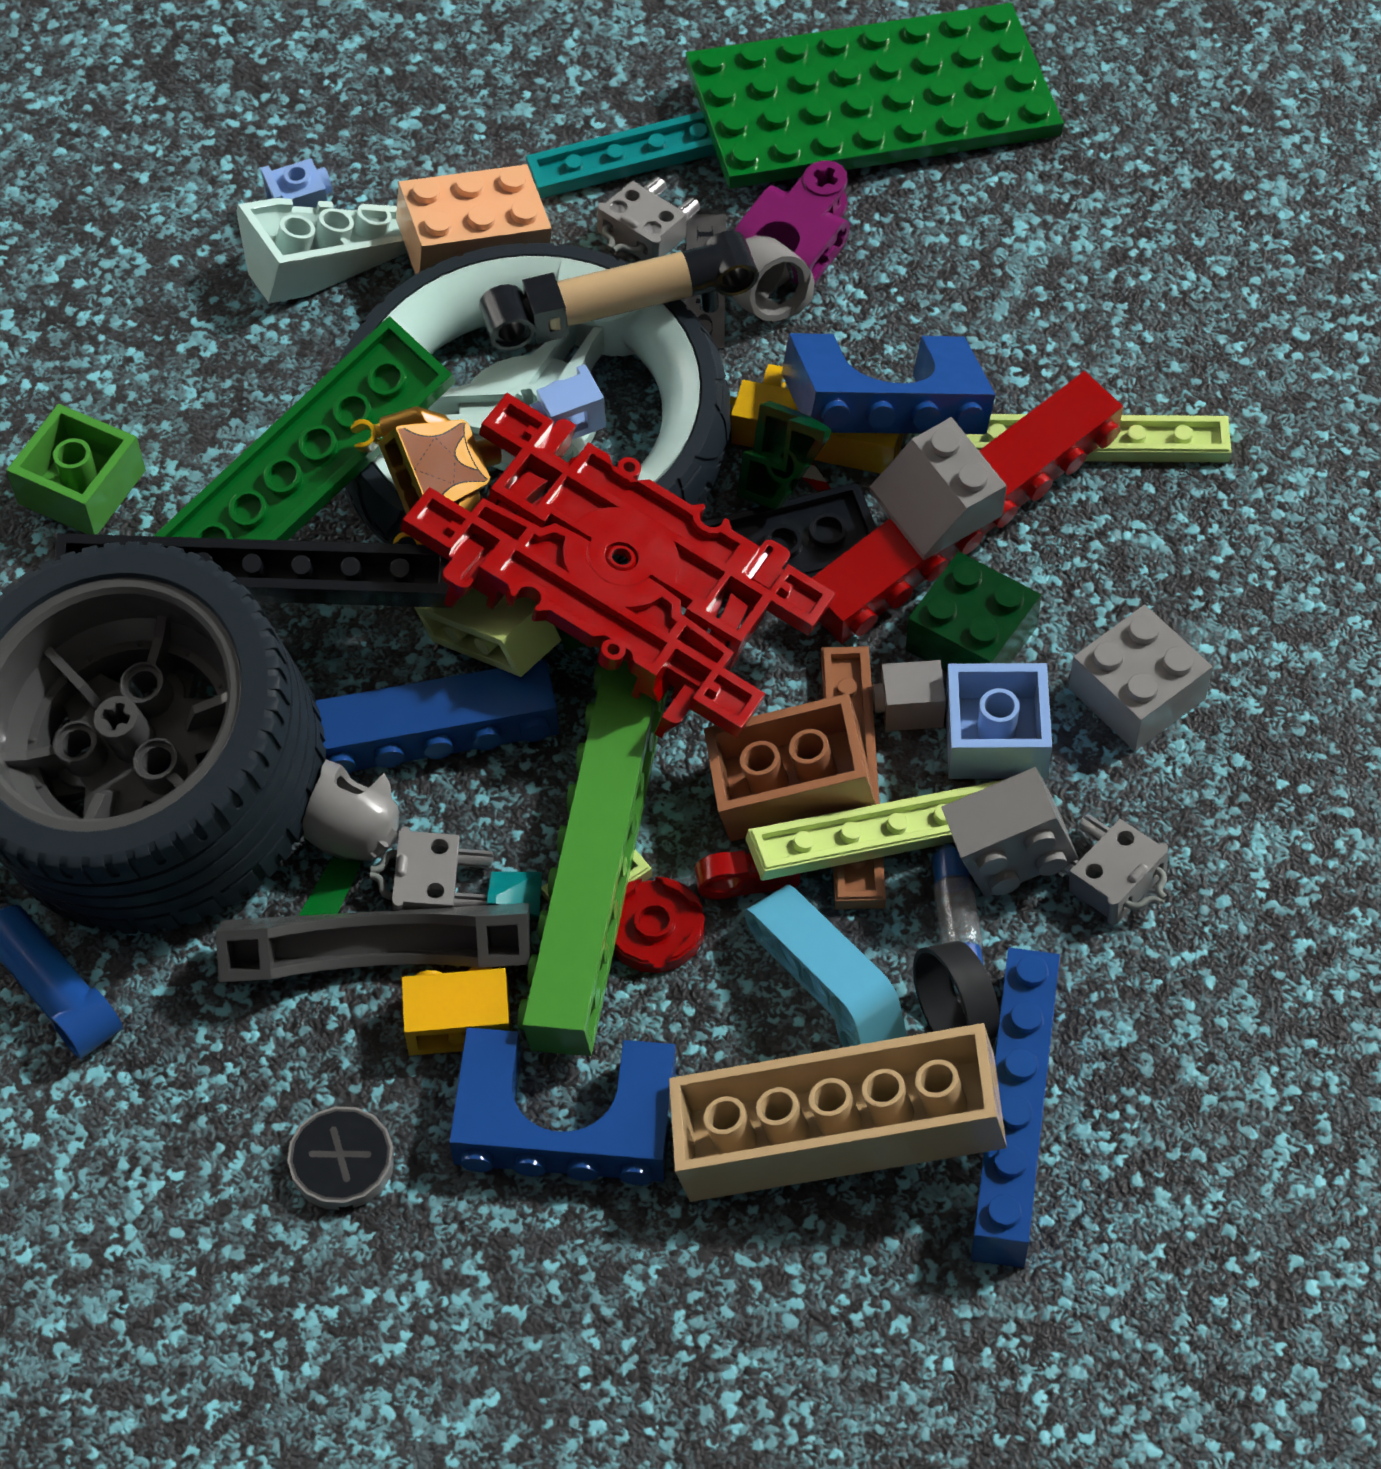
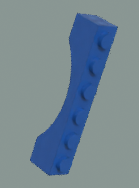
M1008 947L995 1052V1065L1007 1148L988 1151L983 1154L971 1261L1019 1268L1025 1267L1030 1239L1060 954Z

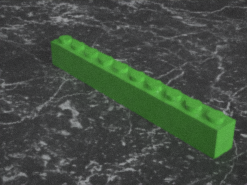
M624 659L618 669L607 670L600 666L599 663L595 669L594 688L597 695L595 703L589 702L586 708L585 727L588 732L586 743H579L577 748L576 768L577 772H579L577 784L571 783L569 785L567 793V811L570 813L568 824L561 825L558 832L557 850L561 856L558 868L552 867L548 877L550 905L548 911H541L538 921V938L541 941L538 955L532 954L529 961L528 982L531 985L528 999L521 1000L518 1009V1028L525 1031L531 1051L592 1056L658 742V736L655 735V731L664 713L668 694L667 690L659 702L644 693L641 694L638 700L631 696L638 677L630 672L628 662Z

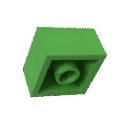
M58 403L6 471L17 504L83 533L98 535L146 469L136 436Z

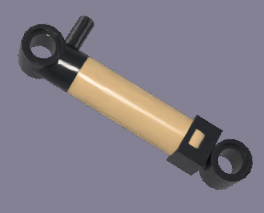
M731 230L715 234L702 247L557 281L554 272L523 279V292L515 285H499L483 294L479 307L492 345L497 349L507 351L523 347L534 336L537 344L569 337V326L700 295L701 309L706 313H713L719 307L718 293L725 296L743 294L754 287L758 281L759 273L744 235Z

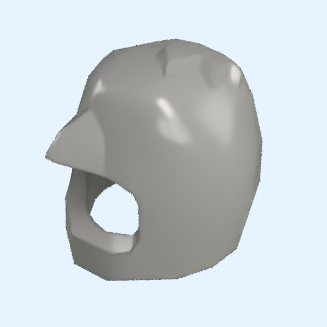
M767 236L746 238L759 273V278L753 288L743 294L732 296L733 300L751 314L765 321L776 322L799 314L812 301L815 284L813 274L805 261L774 238ZM787 262H789L797 270L798 286L790 299L782 304H777L769 299L775 289L789 280V273L786 267Z
M325 759L319 771L320 778L311 794L302 825L303 837L323 853L342 860L364 862L382 856L398 837L397 829L399 826L398 806L392 799L390 782L385 773L368 788L351 779L342 765Z

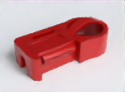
M745 850L710 854L699 860L694 867L699 894L704 898L712 900L777 891L787 884L796 888L800 884L801 873L761 881L751 853L745 854Z

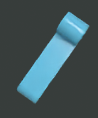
M785 885L744 911L747 925L756 940L834 1017L838 1037L843 1047L907 1036L900 1001L889 979L793 886Z

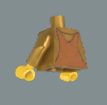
M418 406L381 417L379 423L375 425L366 419H358L350 428L352 433H359L363 430L371 431V437L368 441L359 442L354 446L359 452L370 453L379 445L406 514L429 487L472 512L480 502L479 491L490 483L487 467L500 464L502 461L501 448L487 439L475 441L470 426L465 420L450 421L446 415ZM401 532L395 537L393 544H398L404 538L410 536ZM415 540L417 545H423L422 543Z

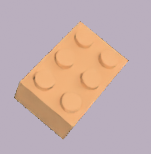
M527 164L399 181L396 221L415 275L428 267H432L434 264L457 255L458 257L463 256V253L477 249L522 243L523 245L526 243H550L552 227Z

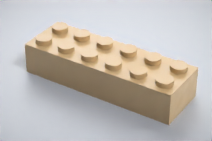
M984 1023L669 1078L675 1173L690 1202L1007 1148L995 1058Z

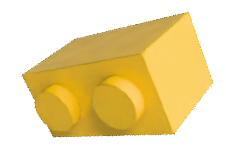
M472 967L467 971L451 973L426 970L417 973L415 976L402 977L404 1034L409 1056L463 1051L467 1027L511 1031L509 990L505 968Z

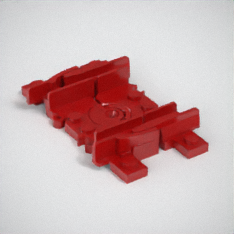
M506 393L482 422L479 431L480 436L515 457L490 488L488 499L482 498L472 512L429 487L402 520L400 529L402 532L450 561L442 573L443 581L449 585L444 604L452 609L472 587L488 597L486 606L492 610L504 595L510 607L514 605L518 598L528 597L537 604L532 615V621L546 620L588 647L595 646L601 648L598 654V662L604 669H618L623 659L627 661L630 672L638 677L631 694L637 700L644 693L659 702L670 686L674 687L671 696L674 700L661 716L655 731L656 736L663 739L667 732L683 721L691 709L738 738L761 705L766 693L736 676L730 670L742 653L745 644L762 622L766 611L809 636L832 603L836 593L789 564L783 569L789 560L790 551L778 542L765 540L761 546H758L732 530L727 518L717 527L705 525L701 521L705 510L704 504L691 505L650 479L638 480L641 465L634 458H622L618 462L617 467L612 465L609 454L588 442L579 455L571 458L569 462L561 459L571 445L576 424L567 419H559L552 427L553 420ZM621 555L627 558L629 563L620 565L613 560L612 556ZM724 597L728 601L721 617L717 618ZM681 606L686 609L684 615L681 614Z

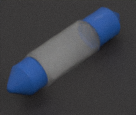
M946 843L931 858L935 880L933 891L941 944L961 941L975 952L983 964L981 952L983 950V941L974 884L970 879L969 871L963 863L957 847Z

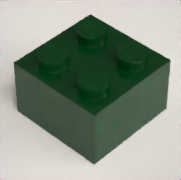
M958 551L908 617L906 651L925 661L941 660V668L945 672H947L948 664L1011 663L1038 626L1042 594Z

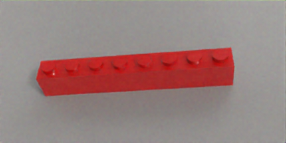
M1084 370L979 450L1007 485L1001 517L924 561L894 522L888 519L812 577V579L836 593L832 603L819 622L841 645L853 635L858 637L864 635L873 627L879 615L890 607L896 609L903 605L911 596L913 589L923 581L931 582L938 578L958 551L965 555L973 551L982 541L984 534L995 526L1001 528L1008 524L1016 515L1018 508L1030 499L1037 501L1043 497L1052 486L1053 481L1064 473L1067 475L1074 473L1084 463L1087 455L1097 447L1103 449L1109 446L1121 431L1119 426L1124 406Z

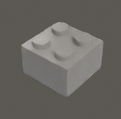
M1144 604L1073 656L1068 689L1134 751H1137L1206 699L1213 666Z
M1036 767L941 807L959 855L985 898L991 895L1008 894L1017 889L1020 883L1039 875L1047 876L1058 873L1068 863L1078 859L1059 809Z

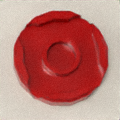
M655 877V881L647 880L642 882L641 878L629 882L626 888L613 954L624 965L640 972L662 973L681 967L695 956L704 940L705 917L699 898L685 884L668 877Z

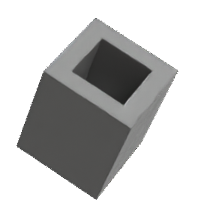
M941 660L882 664L881 683L872 685L874 713H883L885 731L944 727L946 698Z

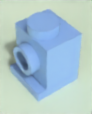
M312 158L272 171L269 165L261 167L267 200L274 198L292 199L293 206L316 208L318 201H328L327 194L333 192L326 168L316 169Z
M586 364L577 367L576 376L565 380H557L548 386L537 389L538 402L529 405L553 420L552 427L559 419H567L576 424L572 440L606 427L604 397Z

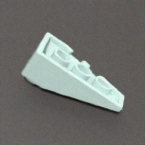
M285 198L238 204L236 213L248 274L267 302L274 303L310 296L408 252L396 221L397 206L361 204L357 210L334 209L332 202L318 201L316 208L293 206L292 199Z

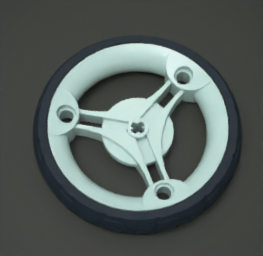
M553 243L505 244L463 253V256L460 257L458 255L451 257L412 276L391 291L381 303L379 302L360 324L345 347L339 362L388 316L394 319L432 355L443 345L459 336L486 327L479 302L483 294L493 287L510 284L519 287L523 292V279L554 272L556 280L560 281L630 263L621 259L616 260L615 257L599 251L563 244L556 246ZM681 299L569 326V337L545 342L530 355L511 357L492 364L481 371L469 384L448 389L427 409L446 415L450 421L465 420L470 426L475 441L485 439L479 435L482 422L506 393L530 405L538 402L537 389L548 386L554 381L576 376L578 366L586 364L591 372L601 355L627 356L636 354L653 375L658 385L662 402L660 433L651 452L641 464L638 480L650 479L691 505L703 504L709 494V488H712L716 482L724 460L731 429L729 385L724 379L726 375L719 352L699 318L686 308L687 305ZM574 344L579 346L570 362H563ZM596 431L573 439L570 447L561 459L569 462L571 458L578 456L587 443H591ZM501 449L502 461L500 464L492 467L505 471L515 457ZM381 452L344 488L346 489L345 494L368 528L385 544H393L395 537L402 532L400 530L402 520L407 514ZM407 537L398 544H416V541L412 537ZM621 555L612 556L613 560L620 565L629 563V560Z

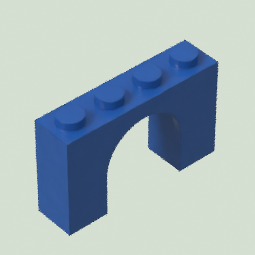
M789 333L782 368L784 380L798 411L823 423L831 429V433L921 434L952 417L965 434H987L996 394L965 337L921 336L913 371V377L916 382L892 383L871 378L854 369L846 361L834 334Z
M467 1027L449 1142L454 1165H461L463 1168L474 1172H487L492 1168L513 1169L521 1175L532 1177L541 1176L545 1172L562 1173L581 1181H591L598 1177L620 1178L623 1182L631 1185H646L651 1181L664 1182L671 1123L669 1078L676 1077V1044L623 1040L617 1092L608 1111L599 1120L585 1128L558 1132L544 1129L532 1123L521 1113L515 1103L522 1059L519 1032Z

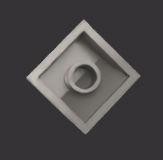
M950 417L911 439L873 482L869 492L924 561L1001 517L1007 485L954 419Z

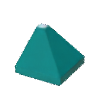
M492 871L487 905L529 903L530 920H539L542 872Z

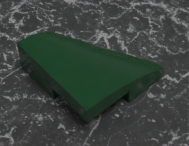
M772 401L761 403L754 448L743 452L737 497L774 510L782 508L829 440L831 429L818 420Z

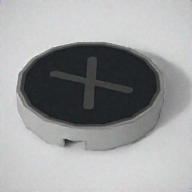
M335 1106L315 1113L299 1126L290 1141L287 1162L295 1188L308 1202L324 1209L339 1210V1207L353 1205V1208L367 1204L383 1191L393 1174L394 1149L387 1128L373 1114L357 1107Z

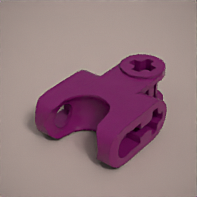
M829 160L818 161L806 169L789 193L773 185L769 186L740 220L734 231L740 232L744 235L745 239L753 236H767L776 239L787 248L793 250L794 253L805 261L816 283L839 254L850 232V222L841 218L847 210V196L844 192L847 187V173L844 167L837 162ZM791 265L793 273L792 282L798 284L797 270Z

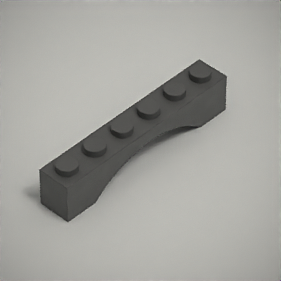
M529 903L223 920L215 931L219 982L269 980L316 971L378 965L436 964L477 968L529 965L532 955Z

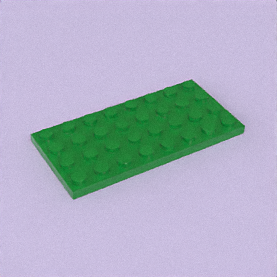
M1012 2L686 52L685 66L729 189L800 178L811 164L818 161L829 160L837 162L845 170L1061 136L1064 122Z

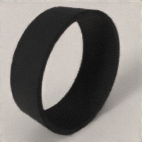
M961 941L918 949L913 961L914 985L921 1010L931 1031L935 1032L984 1023L989 1040L994 1039L999 1030L998 1003L990 978L975 952ZM952 980H953V982H954V984H955V986H956V989H957V991H958V994H959V996H960V999H961V1002H962V1005H963L964 1012H963V1010H962V1008H961V1006H960V1004H959V1002H958V999H957V997H956V994H955V991H954V987H953V984H952Z

